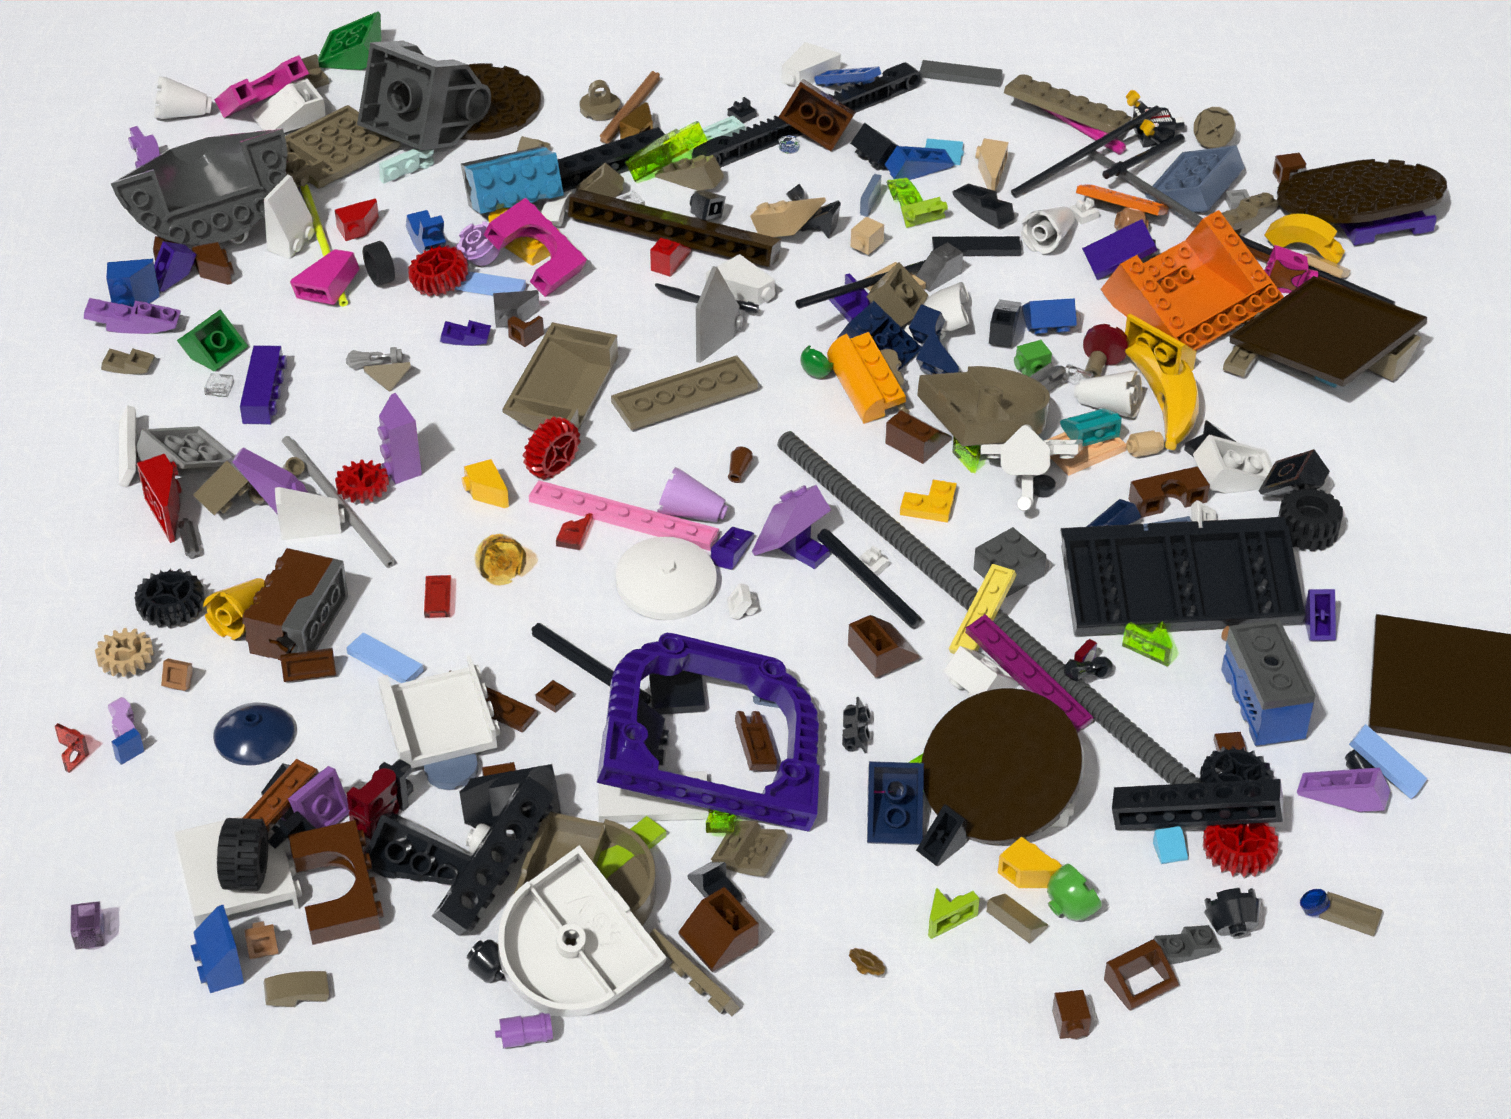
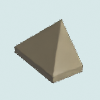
M410 362L363 367L365 374L390 392L411 369Z

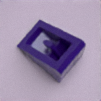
M1309 589L1304 608V621L1309 641L1336 640L1335 589Z

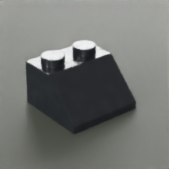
M865 122L850 143L857 148L855 153L864 159L868 156L870 158L868 162L878 169L880 166L887 169L885 163L896 146H899Z
M1315 449L1275 461L1258 491L1261 495L1283 498L1294 489L1298 491L1299 488H1315L1317 490L1324 485L1330 471Z
M639 699L637 722L642 724L648 731L645 745L659 761V765L664 766L666 750H663L664 745H669L670 730L666 729L665 718Z

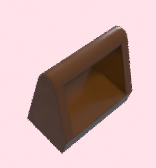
M1154 939L1106 962L1104 981L1128 1010H1132L1179 986L1178 980L1161 947ZM1151 967L1163 978L1164 981L1134 996L1131 995L1125 983V980Z

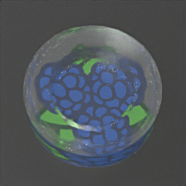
M787 135L780 138L779 150L781 152L793 154L799 151L800 140L797 137Z

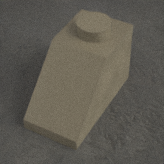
M604 163L578 184L575 192L581 189L617 198L623 192L624 178L608 164Z

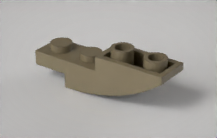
M1262 192L1261 194L1241 199L1239 207L1226 210L1222 214L1238 235H1243L1265 221L1279 207V204L1273 195Z

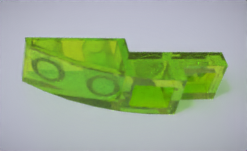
M695 121L680 130L676 128L658 138L625 163L633 180L636 182L672 163V159L708 140L700 123Z

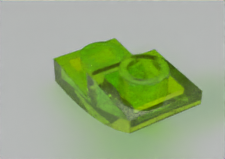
M909 179L887 180L886 183L893 200H898L901 207L923 201L918 190Z
M709 809V815L705 822L706 833H734L737 815Z

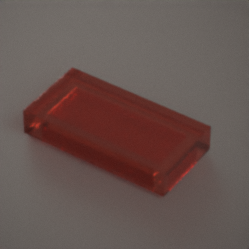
M451 575L426 576L425 618L450 617Z

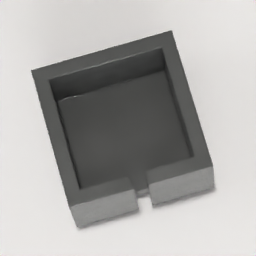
M1012 527L975 548L973 569L984 579L992 564L1015 570L1017 575L1006 595L1007 598L1044 576L1046 554Z

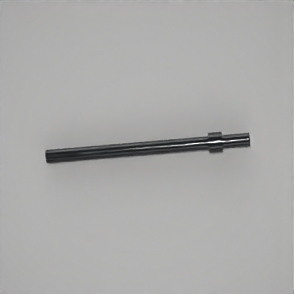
M1179 134L1124 162L1119 161L1113 164L1111 168L1103 171L1102 176L1104 179L1119 176L1125 173L1127 169L1183 142L1185 137L1183 134Z

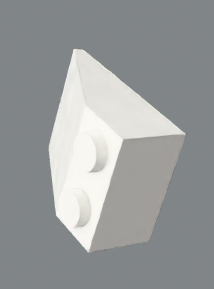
M287 175L264 198L267 251L291 259L313 237L314 228L312 216L292 176Z
M1208 435L1193 454L1197 466L1210 484L1209 489L1223 493L1259 490L1273 466L1266 450L1213 435Z

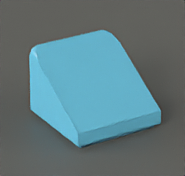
M1181 826L1155 830L1153 845L1161 864L1188 860Z

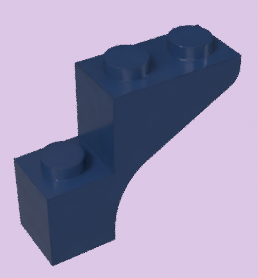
M921 304L909 325L913 339L923 344L916 357L920 370L928 375L961 372L957 363L940 342L941 330L946 322L942 312Z

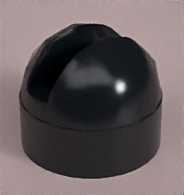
M798 184L787 192L786 195L791 201L799 200V197L804 199L805 192L802 186Z

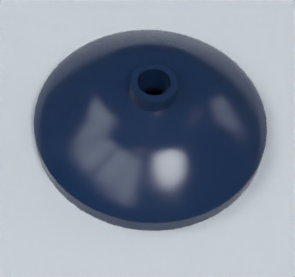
M253 702L240 705L222 716L215 726L213 739L216 750L223 758L235 764L251 766L264 764L281 756L292 744L295 731L293 721L285 710L273 704Z

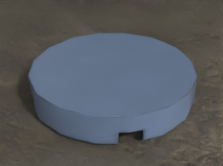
M473 753L424 765L427 780L431 785L439 789L453 790L456 789V786L460 785L464 787L470 778L476 777L478 772L477 757Z

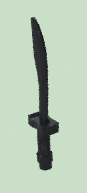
M655 283V287L669 297L698 303L700 295L680 288ZM736 300L740 310L748 313H758V304H754L751 301Z

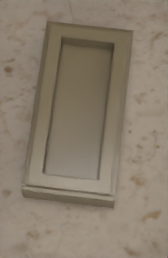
M1327 892L1319 918L1374 937L1383 910Z

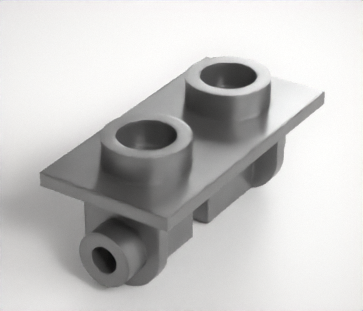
M1051 362L1030 377L1040 382L1049 392L1063 383L1062 378L1065 376L1066 369L1062 365L1053 366Z

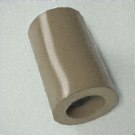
M1094 351L1090 354L1084 370L1086 379L1102 375L1107 361V357L1103 352Z

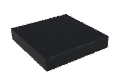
M685 670L673 676L656 673L649 674L652 709L660 715L705 712L701 674Z

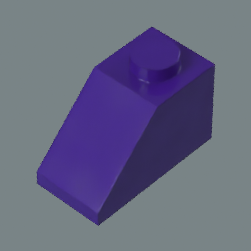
M162 242L154 264L160 292H164L189 275L196 254L186 245Z

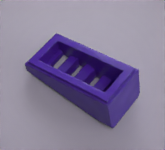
M732 526L711 547V559L714 565L732 570L754 538V533Z

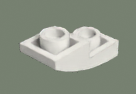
M563 192V196L546 200L541 213L552 222L553 226H562L564 213L568 212L569 199L573 194L572 192Z

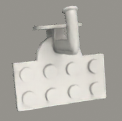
M1025 424L1006 443L981 445V454H987V458H1001V467L1007 474L1022 475V497L1018 499L1017 507L1022 511H1026L1033 505V475L1044 474L1049 469L1050 456L1053 454H1060V458L1065 459L1074 458L1083 449V440H1042L1032 430L1030 425Z

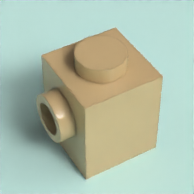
M867 216L851 229L850 247L867 255L884 242V224Z

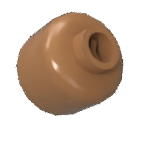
M1124 208L1121 212L1117 213L1114 227L1118 231L1142 219L1148 229L1149 221L1146 220V215L1143 211Z

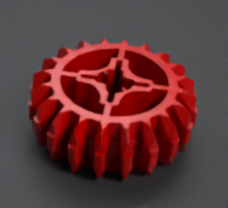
M439 245L434 249L431 247L428 251L423 250V254L416 255V259L411 260V265L408 267L409 280L412 286L421 295L427 294L428 296L432 294L438 296L440 293L446 295L447 291H454V288L460 287L461 282L466 281V276L469 275L468 262L461 250H457L456 247L450 248L449 245H446L444 248Z
M555 416L551 419H546L544 424L540 423L536 431L533 430V435L528 438V444L524 446L526 451L522 456L525 458L523 463L526 465V469L539 479L545 480L548 477L553 478L554 475L564 471L567 466H571L570 462L572 459H575V453L579 451L577 446L581 442L578 428L569 420Z
M1269 823L1207 825L1203 834V850L1206 851V859L1212 860V866H1220L1221 872L1231 871L1232 877L1236 873H1241L1243 878L1247 873L1255 877L1258 871L1264 873L1267 867H1271L1274 863L1279 849L1278 836L1275 835V827H1270Z

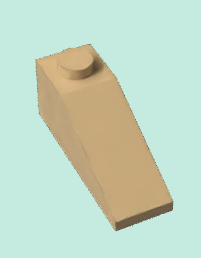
M984 138L982 145L977 146L975 158L979 159L978 168L987 189L997 190L1007 161L1009 142Z

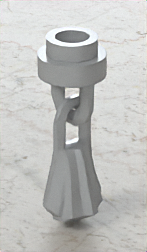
M390 347V354H383L378 351L361 352L352 350L347 355L346 364L357 370L363 366L381 364L384 360H391L392 364L403 363L402 349ZM371 356H377L378 360L371 361Z

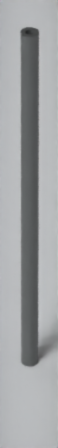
M1098 151L1088 155L1108 169L1115 164V162ZM1128 170L1119 175L1196 225L1203 219Z

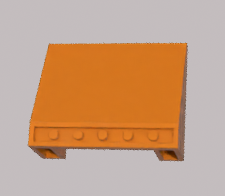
M1220 210L1203 218L1185 241L1145 263L1141 261L1138 255L1124 261L1101 288V291L1111 305L1127 317L1128 314H1132L1195 351L1255 318L1258 312L1263 313L1284 298Z

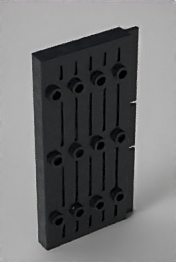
M1285 517L1202 521L1203 528H1199L1198 521L1150 523L1147 525V531H1144L1143 524L1061 528V549L1074 636L1225 628L1226 626L1280 619L1282 625L1301 624L1305 618V609L1289 526L1286 525Z

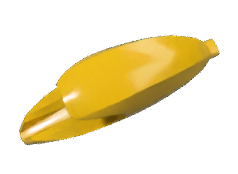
M1132 345L1125 350V353L1141 371L1160 405L1164 420L1165 447L1169 450H1175L1176 444L1182 442L1192 431L1199 413V395L1193 372L1188 363L1181 360L1183 365L1181 374L1166 375L1162 372L1149 346Z

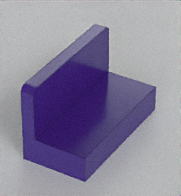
M850 273L845 274V285L857 281ZM865 289L829 299L848 322L852 321L870 304L867 298L868 292Z

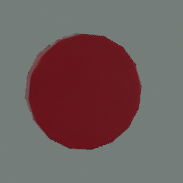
M1099 324L1087 331L1083 340V349L1088 357L1094 351L1103 352L1107 357L1105 365H1114L1125 359L1127 356L1125 350L1129 348L1130 342L1122 329L1118 327L1115 329L1110 327L1109 324Z

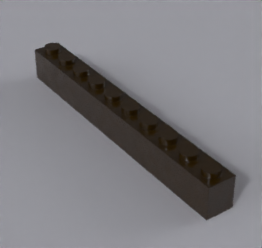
M581 189L572 194L569 199L568 217L655 239H669L687 247L731 258L740 254L751 263L766 267L772 266L779 260L781 239Z

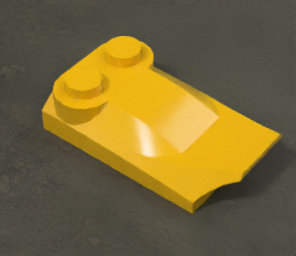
M510 207L499 208L488 215L489 222L510 209ZM531 237L516 238L505 246L506 249L531 266L550 256L546 246L539 240Z

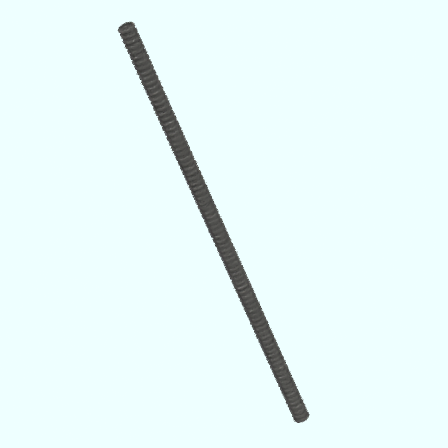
M787 431L779 438L777 446L780 450L792 458L803 470H806L817 482H820L822 486L844 503L845 506L849 507L875 532H878L889 544L898 549L904 557L913 562L915 566L923 571L925 575H928L945 592L949 593L961 606L969 610L978 592L977 588L972 586L970 582H967L965 578L952 569L950 565L946 564L944 560H941L930 548L926 547L924 543L911 534L910 531L906 530L889 513H886L870 497L866 496L864 492L852 484L850 480L837 471L822 456L818 455L795 433ZM999 609L993 622L1094 717L1097 723H1100L1113 737L1117 738L1119 742L1135 753V756L1139 757L1142 762L1158 773L1161 778H1164L1167 783H1204L1194 773L1190 772L1187 767H1184L1181 762H1178L1175 757H1172L1169 752H1166L1163 747H1160L1159 743L1154 742L1152 737H1148L1146 732H1143L1140 727H1137L1134 722H1131L1128 717L1119 712V709L1114 707L1112 703L1103 698L1094 688H1091L1085 680L1079 679L1074 681V679L1064 674L1065 664Z

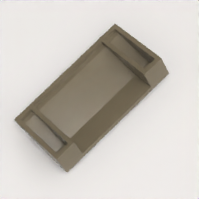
M552 322L502 409L503 413L535 431L540 423L544 424L546 419H551L553 416L569 420L579 431L618 358L617 335Z

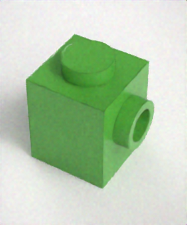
M1042 339L1019 345L1014 357L1015 367L1022 374L1030 377L1051 363L1052 352Z

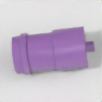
M541 1012L538 1015L499 1019L500 1030L495 1031V1037L502 1039L503 1048L553 1040L550 1013Z

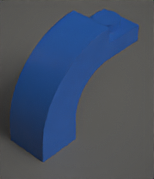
M428 210L407 215L406 228L419 253H423V250L428 251L431 247L433 249L437 248L439 245L442 248L445 247L446 240L443 235L444 220L442 215L431 218Z

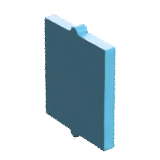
M926 140V147L924 148L945 149L954 165H960L961 156H964L962 141Z

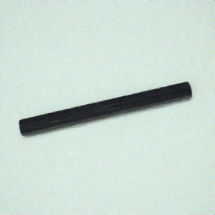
M825 528L820 531L817 539L909 627L915 629L919 626L922 618L834 534Z
M537 623L532 627V636L610 687L614 672L612 669L543 624ZM640 688L639 699L647 705L650 704L651 695Z

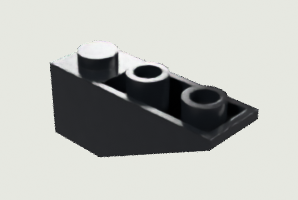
M999 299L990 322L989 344L1006 347L1012 346L1022 305L1021 302Z

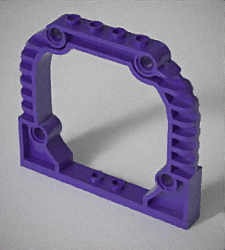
M663 633L658 641L646 643L641 649H634L627 653L619 661L613 672L596 783L809 832L818 812L820 765L817 764L819 719L816 706L811 702L808 692L801 687H797V680L786 673L785 665L777 658L675 633ZM685 670L747 685L749 690L757 697L775 702L787 720L788 748L787 759L781 762L773 782L765 786L761 794L658 770L659 761L645 745L648 731L642 724L637 722L641 681L651 673L673 676Z

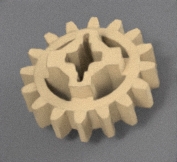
M123 628L122 633L113 630V636L104 635L105 642L98 641V648L95 649L98 666L102 667L104 673L111 671L112 676H115L118 672L122 674V677H125L127 672L135 675L136 669L144 670V663H151V656L154 655L151 638H147L145 632L138 634L136 628L131 632H128L127 628Z

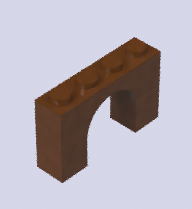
M355 820L288 835L296 873L325 866H338L348 870L355 877L352 888L344 896L304 907L312 945L379 930V918L384 917L380 901L374 900L373 894L378 893L375 877L369 878L367 870L372 869L369 853L363 854L362 847L366 846L363 829L357 830Z

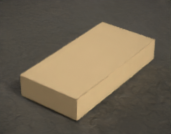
M1312 253L1304 254L1308 258V265L1338 278L1349 276L1351 270Z

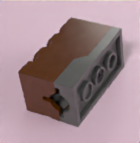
M286 548L283 555L276 560L275 570H272L271 574L266 576L264 587L256 592L253 605L243 613L242 622L245 625L246 642H248L250 654L267 658L271 657L281 661L280 655L318 649L348 598L343 560Z

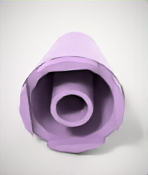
M675 467L672 473L676 475L673 476L672 480L668 479L659 502L661 507L657 512L670 516L716 523L719 518L723 520L728 510V506L725 505L726 500L683 470Z

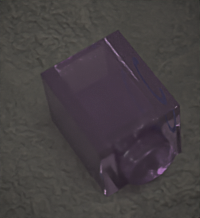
M100 901L71 905L70 932L75 950L105 946V918Z

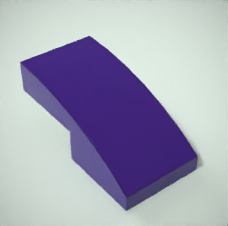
M469 320L468 325L463 326L445 321L440 342L463 346L486 344L491 325Z

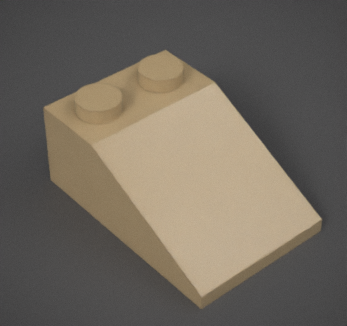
M822 197L788 202L782 200L772 204L765 202L758 205L750 217L759 234L771 237L795 235L826 202V199Z

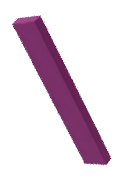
M986 614L966 627L965 633L1025 690L1042 695L1058 705L1072 721L1077 733L1092 723L1094 717Z

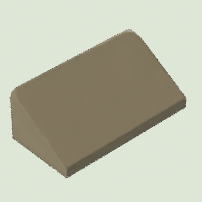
M1005 893L991 897L987 901L986 912L1029 944L1048 928V924Z

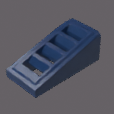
M1119 499L1086 527L1129 525L1139 520L1141 515L1134 503Z

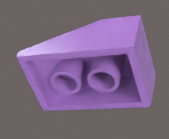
M803 485L794 491L789 490L779 497L781 501L772 507L752 550L754 556L782 547L831 511L817 485L808 488Z

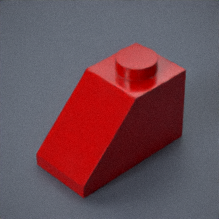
M376 198L334 209L336 226L345 241L366 236L379 219Z
M660 238L650 249L651 271L671 277L691 253V249L669 239Z

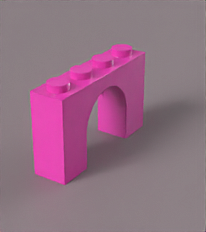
M300 55L282 62L274 70L252 82L244 79L229 86L214 100L223 117L226 118L274 96L287 84L302 80L309 72Z
M524 198L489 222L484 236L498 250L519 237L535 238L546 246L551 259L536 269L530 280V283L544 297L581 272L587 261L582 252L577 250L568 241L567 237L561 234L553 226L552 222L527 198Z

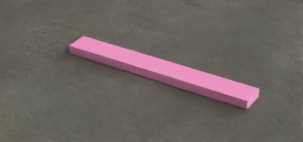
M538 480L529 494V502L657 537L684 539L709 551L719 536V528Z

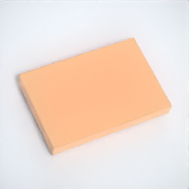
M1063 432L1047 440H1070V438ZM1117 437L1084 446L1081 452L1074 456V458H1060V454H1053L1050 458L1069 476L1123 453L1127 447L1126 443Z

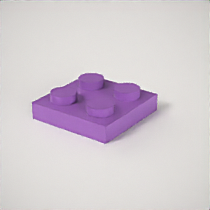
M327 766L288 798L293 812L298 811L316 829L337 824L350 811L348 810L347 797L336 769Z

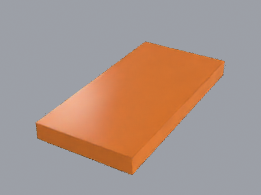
M1092 184L1078 185L1076 190L1077 194L1157 216L1167 214L1169 209L1165 204Z

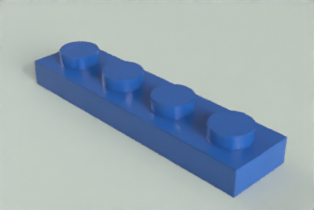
M879 66L828 70L814 76L816 84H825V87L836 83L837 86L847 83L854 85L860 82L867 84L875 81L874 77L881 75V70Z

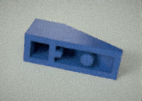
M896 146L885 163L890 175L897 180L916 179L953 167L954 165L945 149Z

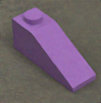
M244 447L239 450L232 461L277 515L275 488L282 487L308 493L304 484L293 473Z
M1380 768L1303 773L1297 794L1298 796L1342 808L1364 812L1385 810L1390 789Z

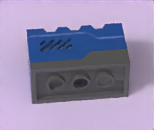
M1280 619L1229 626L1225 646L1226 653L1223 657L1221 670L1226 682L1232 686L1234 700L1240 704V713L1243 720L1248 722L1249 733L1254 745L1305 739L1316 695Z

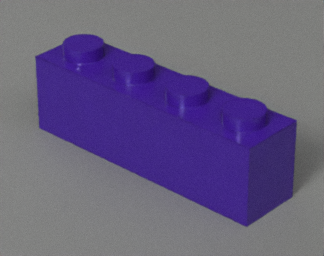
M253 345L240 402L243 424H271L273 415L277 414L276 399H280L279 385L283 384V369L287 367V357L282 354L281 346Z

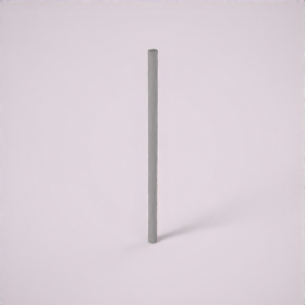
M285 436L282 439V443L294 457L303 461L306 472L326 496L338 500L339 509L344 508L346 520L386 568H391L395 563L394 560L290 436Z

